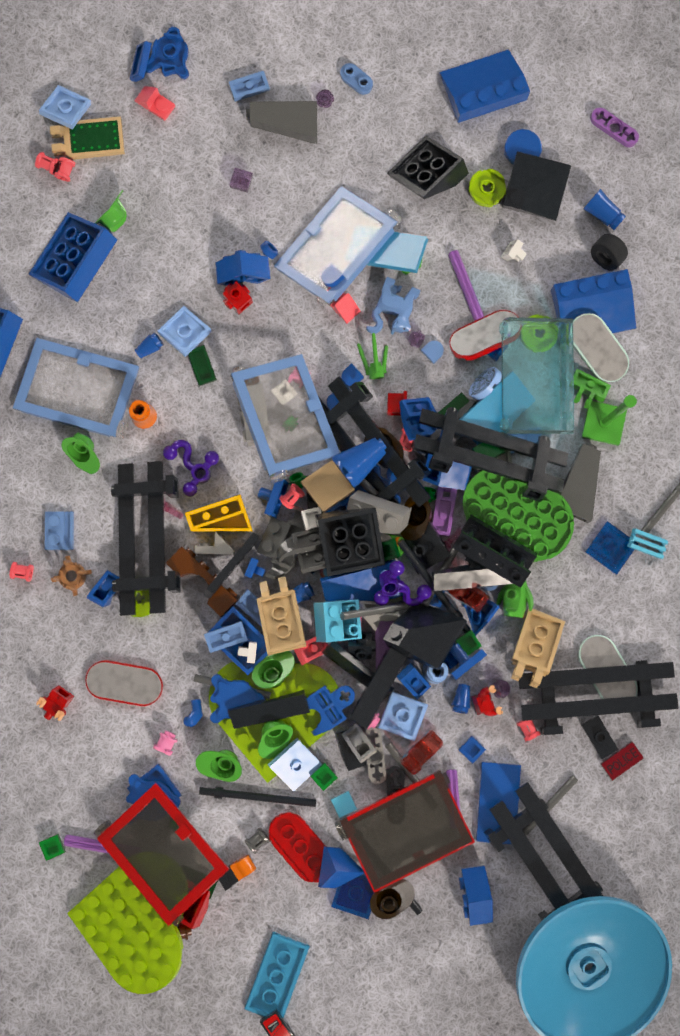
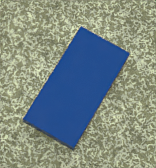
M396 560L385 561V565L320 578L325 601L359 599V601H374V594L381 591L379 575L389 570L390 564ZM398 592L394 596H389V599L403 596V593Z
M481 762L477 842L490 843L483 832L489 828L495 831L500 827L489 810L502 800L513 817L518 814L519 797L515 790L520 787L521 765ZM508 839L502 844H511V842Z

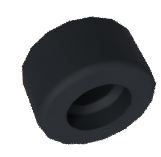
M613 234L602 235L590 250L593 260L608 271L616 270L628 256V249L625 243Z

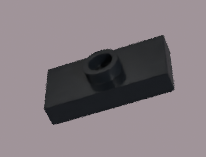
M599 715L581 724L600 759H604L618 750Z
M345 731L336 733L348 771L366 766V761L359 762L341 735Z

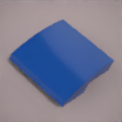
M429 397L400 401L401 419L409 441L415 440L416 434L429 437L437 430V428L419 423L422 408L436 412Z

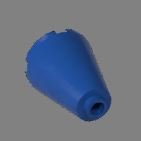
M373 438L332 457V460L352 487L355 488L383 458L387 447L381 439Z

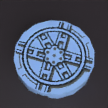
M490 367L485 370L471 385L469 395L474 400H482L494 390L492 388L494 384H499L501 372L496 367Z

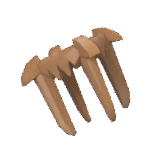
M65 556L66 560L63 561L64 565L60 568L58 576L51 578V581H59L64 588L73 592V596H77V589L84 584L86 575L92 574L91 569L85 570L80 564L72 562L70 556ZM71 570L77 574V578L74 581H68L66 578L67 573Z

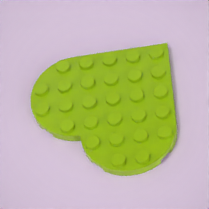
M234 662L225 665L217 673L227 680H243L248 682L252 688L271 692L270 699L304 690L308 698L325 685L331 693L338 689L335 680L327 671L309 663L304 665L295 663L293 670L277 688L264 689L258 687L252 679V672L247 675ZM210 686L209 689V706L211 713H213L219 707L217 703H213L210 700L211 695L215 691L214 686ZM310 709V713L281 719L293 729L289 744L298 738L309 748L328 732L313 736L311 731L321 721L320 713L314 709ZM225 718L218 722L267 783L277 775L268 766V763L273 759L262 758L258 753V746L262 737V726L266 722L236 729L233 728L231 718Z
M147 851L128 858V861L169 911L187 895L189 887L186 875L178 862L169 855L161 852ZM120 866L67 913L113 979L125 990L136 994L154 993L170 984L178 974L182 964L183 941L175 924L182 917L183 913L168 926Z

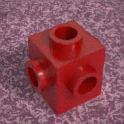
M237 281L234 284L230 283L227 285L222 293L225 299L223 300L224 304L230 310L233 308L238 315L253 303L248 288L244 284L240 285Z

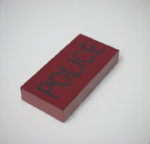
M631 741L600 763V765L613 781L644 759V757Z

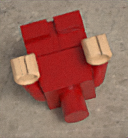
M58 685L51 690L48 697H40L36 705H40L39 707H43L46 711L44 717L47 720L54 716L55 719L58 718L57 720L61 721L63 716L66 715L65 708L72 701L74 695Z
M494 685L482 688L478 694L471 696L476 715L495 716L503 714V711H501L502 707L498 706L495 708L493 701H491L490 692H496Z

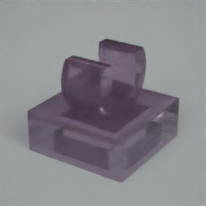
M235 168L229 184L230 188L248 193L253 173Z

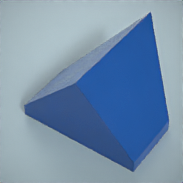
M474 590L471 591L463 602L467 605L462 604L466 609L475 636L487 625L500 608L497 604Z
M324 846L318 887L337 888L364 874L363 869L342 848Z

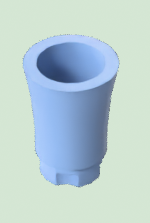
M445 662L442 663L439 668L440 673L437 675L433 672L434 668L423 665V676L432 684L441 683L448 676V666Z

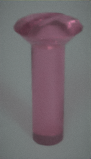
M167 502L164 503V511L182 519L184 514L169 507Z
M458 528L447 541H444L447 548L451 549V544L461 534V528Z

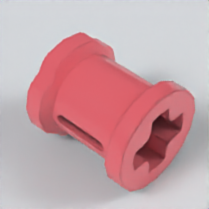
M40 152L35 161L36 168L48 170L52 175L57 171L60 164L58 158L48 157L44 152Z
M60 157V164L54 176L57 179L70 182L69 176L76 163L68 158Z
M402 428L399 442L403 450L411 452L414 440L409 441L404 428Z
M291 484L290 489L285 495H281L279 500L285 507L292 509L299 498H303L305 494L300 487Z
M13 562L9 576L11 579L16 577L30 582L34 566H24Z
M521 720L516 723L525 736V742L541 734L540 731H537L532 720Z

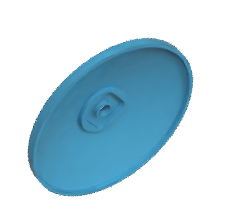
M608 896L587 897L572 901L544 918L524 944L516 970V991L522 1011L531 1026L541 1036H636L658 1014L667 997L672 978L670 947L663 931L654 919L643 909L629 901ZM588 963H593L590 970H585V966Z

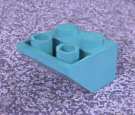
M359 599L313 603L316 642L327 643L362 639L360 617L341 620L340 618L341 612L360 609Z

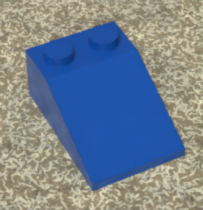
M232 606L208 632L242 621L248 640L221 650L249 675L255 666L268 655L264 635L238 609ZM249 641L257 642L255 663H247L246 656H238V647H248Z

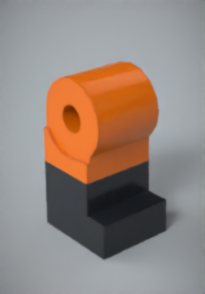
M246 855L228 865L230 869L219 881L226 891L232 885L255 871L256 866L250 856Z

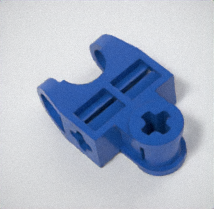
M325 685L307 698L310 709L318 711L321 716L320 723L311 731L313 736L329 731L347 719L342 710L351 705L355 699V692L350 686H341L331 693ZM341 691L350 693L348 701L346 699L341 700Z

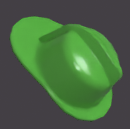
M124 190L120 192L111 207L95 224L100 223L111 232L117 231L124 224L127 214L119 200Z
M78 432L73 437L65 438L62 441V450L76 467L89 474H94L99 470L100 462L94 453L95 446L88 436Z
M285 651L265 657L253 669L252 679L254 683L264 689L280 686L293 670L295 664L293 654L290 651Z
M281 719L266 722L261 730L262 737L258 746L259 755L265 759L275 758L288 746L293 734L292 727Z
M221 750L219 752L205 751L199 754L196 759L198 771L207 777L233 782L239 779L242 774L240 761L236 754L230 750Z

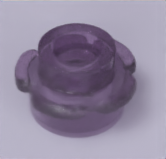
M321 90L316 95L317 105L320 107L329 108L332 102H334V96L329 90Z
M421 330L413 331L408 339L411 347L419 348L425 339V335L421 333Z
M499 679L496 680V683H493L494 689H496V692H494L495 697L505 698L509 695L510 685L508 682Z

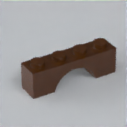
M181 546L166 562L173 571L180 573V577L190 574L199 575L205 579L208 586L217 577V574L212 576L208 572L210 567L203 561L199 563L194 558L196 554L189 547L185 549ZM221 585L211 599H208L207 604L222 617L238 601L235 598L237 594L230 587L226 589Z

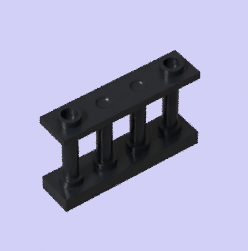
M470 515L461 534L452 547L520 588L530 575L531 571L528 569L537 557L536 552L473 515Z

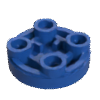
M527 129L514 131L505 142V157L511 164H514L517 151L540 157L542 152L540 138L537 134Z

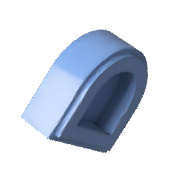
M430 341L421 349V352L435 364L442 357L444 348L440 342Z

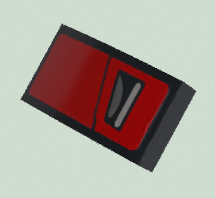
M278 1009L260 1019V1023L268 1036H295Z

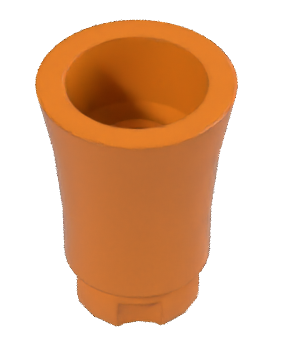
M142 400L132 402L129 414L134 425L141 429L153 426L157 419L155 408Z

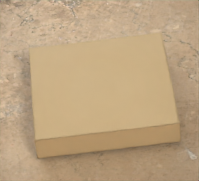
M333 460L301 481L302 486L323 513L355 492V489Z

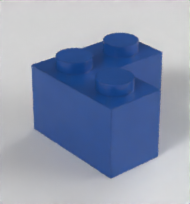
M245 250L235 251V254L224 256L222 260L215 262L218 285L227 286L230 283L234 284L236 281L239 284L242 282L258 284L271 279L269 259L266 256H261L260 253H246Z
M485 866L461 869L462 877L459 878L460 890L465 892L462 895L464 917L469 919L470 926L493 923V899Z

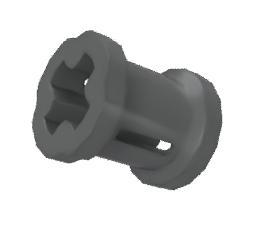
M260 827L257 829L258 832L251 838L244 840L254 854L258 852L262 845L271 841Z

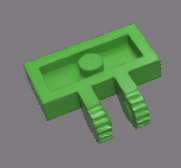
M576 369L568 385L578 391L573 400L574 403L577 404L580 401L582 393L589 396L584 403V408L586 409L589 408L593 399L603 403L611 387L610 384L579 369Z

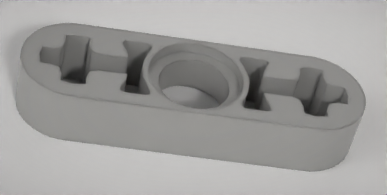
M370 727L364 733L366 736L370 734L371 730H374V733H378V737H375V744L380 743V747L375 746V748L381 753V756L377 761L371 760L370 757L367 759L368 775L372 783L381 784L386 779L382 736L378 728ZM382 762V766H378L379 772L383 773V776H380V780H376L375 777H372V774L375 773V767L370 768V764Z

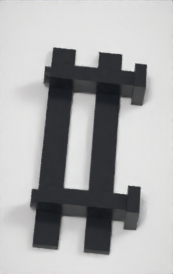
M338 376L328 387L339 403L329 411L319 397L338 449L343 452L356 446L338 423L348 413L368 440L373 438L381 439L387 447L385 449L386 454L382 459L397 479L386 487L374 469H372L365 479L379 492L376 496L399 504L395 497L405 489L418 507L422 506L431 497L418 481V478L419 480L426 478L431 472L420 458L413 459L408 463V467L360 404V402H368L373 398V395L364 383L355 382L350 386V390L342 378ZM317 421L314 429L321 435L322 432Z
M453 407L447 408L445 415L422 408L419 423L441 430L439 441L418 434L415 436L413 449L433 455L428 468L448 473L454 461L523 482L527 485L522 491V497L539 502L547 494V490L559 494L562 493L564 479L546 474V466L548 462L565 468L569 453L550 448L551 441L549 437L539 436L538 441L534 443L459 420L458 410ZM454 434L533 458L532 468L529 469L452 445Z
M163 461L147 462L148 482L134 483V464H118V484L111 486L112 497H118L119 579L112 581L113 592H119L120 616L136 615V591L149 590L150 614L166 613V589L172 593H181L180 573L177 571H167L168 576H165L164 494L170 498H179L178 478L174 475H166V480H163ZM135 496H148L149 577L135 578Z
M647 660L636 661V665L560 671L550 670L548 675L542 677L541 684L537 687L541 688L542 704L521 705L522 721L544 719V727H540L541 735L563 734V726H558L557 718L640 712L641 720H637V728L661 726L660 718L655 719V711L679 709L677 693L653 695L651 679L675 678L673 662L648 664ZM523 673L518 681L519 689L534 688L529 686L533 673ZM637 681L638 696L568 702L555 701L554 687Z
M528 782L515 790L525 806V809L516 816H512L502 800L489 809L500 827L495 831L489 828L483 833L498 852L505 848L502 843L509 839L554 907L549 913L545 910L540 912L538 916L541 920L556 909L572 901L587 897L603 896L601 893L603 891L602 887L597 881L594 882L548 813V805L543 799L538 798ZM535 821L580 889L569 899H567L522 831L523 828Z

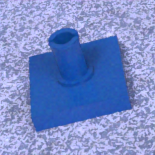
M457 643L449 652L459 662V667L450 676L454 681L487 656V654L481 649L472 657L468 656L459 643Z

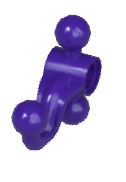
M176 440L163 449V456L167 460H173L177 457V449L179 447L184 448L183 464L191 471L193 479L191 482L184 484L183 493L188 497H192L197 493V485L199 483L209 481L211 477L209 468L211 465H216L219 462V454L216 451H208L205 454L204 464L194 465L190 461L192 454L191 445L185 440ZM204 469L205 475L202 478H197V472Z
M393 561L389 566V570L379 575L381 591L374 594V602L379 606L387 604L389 596H394L401 592L403 593V601L407 605L417 606L431 596L432 590L426 584L420 585L417 588V597L410 598L409 586L396 578L404 572V564L401 561Z

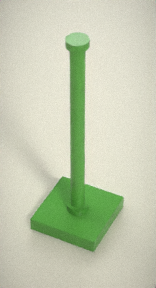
M633 395L626 396L623 403L619 406L592 401L587 409L582 438L619 446L627 409L636 405V397Z

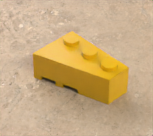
M241 494L185 513L191 531H253Z

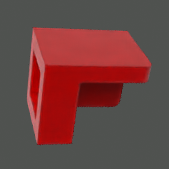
M403 391V393H388L387 415L401 416L400 401L407 400V391Z

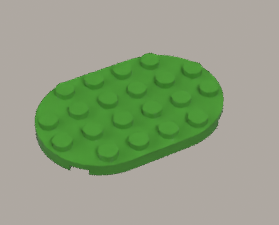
M483 470L478 472L470 480L464 492L463 509L466 520H468L470 515H473L536 552L537 557L534 562L551 559L566 548L573 534L574 518L569 503L561 494L547 490V494L540 502L522 497V491L527 485L526 483Z

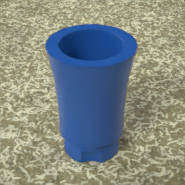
M602 189L583 208V210L595 216L606 226L609 225L613 230L626 217L621 212V209L606 196Z

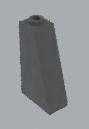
M317 101L250 102V109H246V119L250 120L251 127L317 144Z
M583 443L579 447L564 481L561 493L569 503L573 517L585 523H590L593 519L601 451L597 450V447L590 443Z

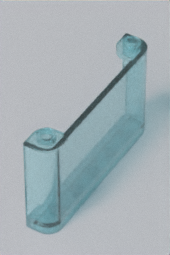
M505 318L499 325L502 346V419L500 421V429L505 434H574L573 319Z

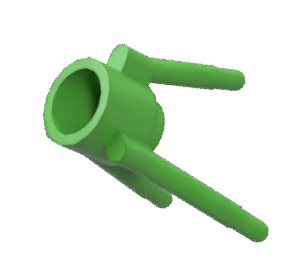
M372 333L374 363H370V367L361 344L358 343L357 347L369 379L385 378L384 374L387 373L388 346H384L381 366V362H378L376 335Z

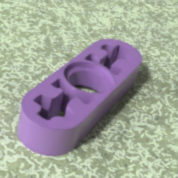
M596 108L592 112L590 120L594 126L625 147L630 148L636 145L639 134L635 129L604 108ZM602 114V119L598 121L596 119L597 115ZM611 124H617L619 126V131L613 132L610 130L609 126ZM624 129L625 132L622 134V136H619L622 130ZM632 135L633 140L627 141V136Z

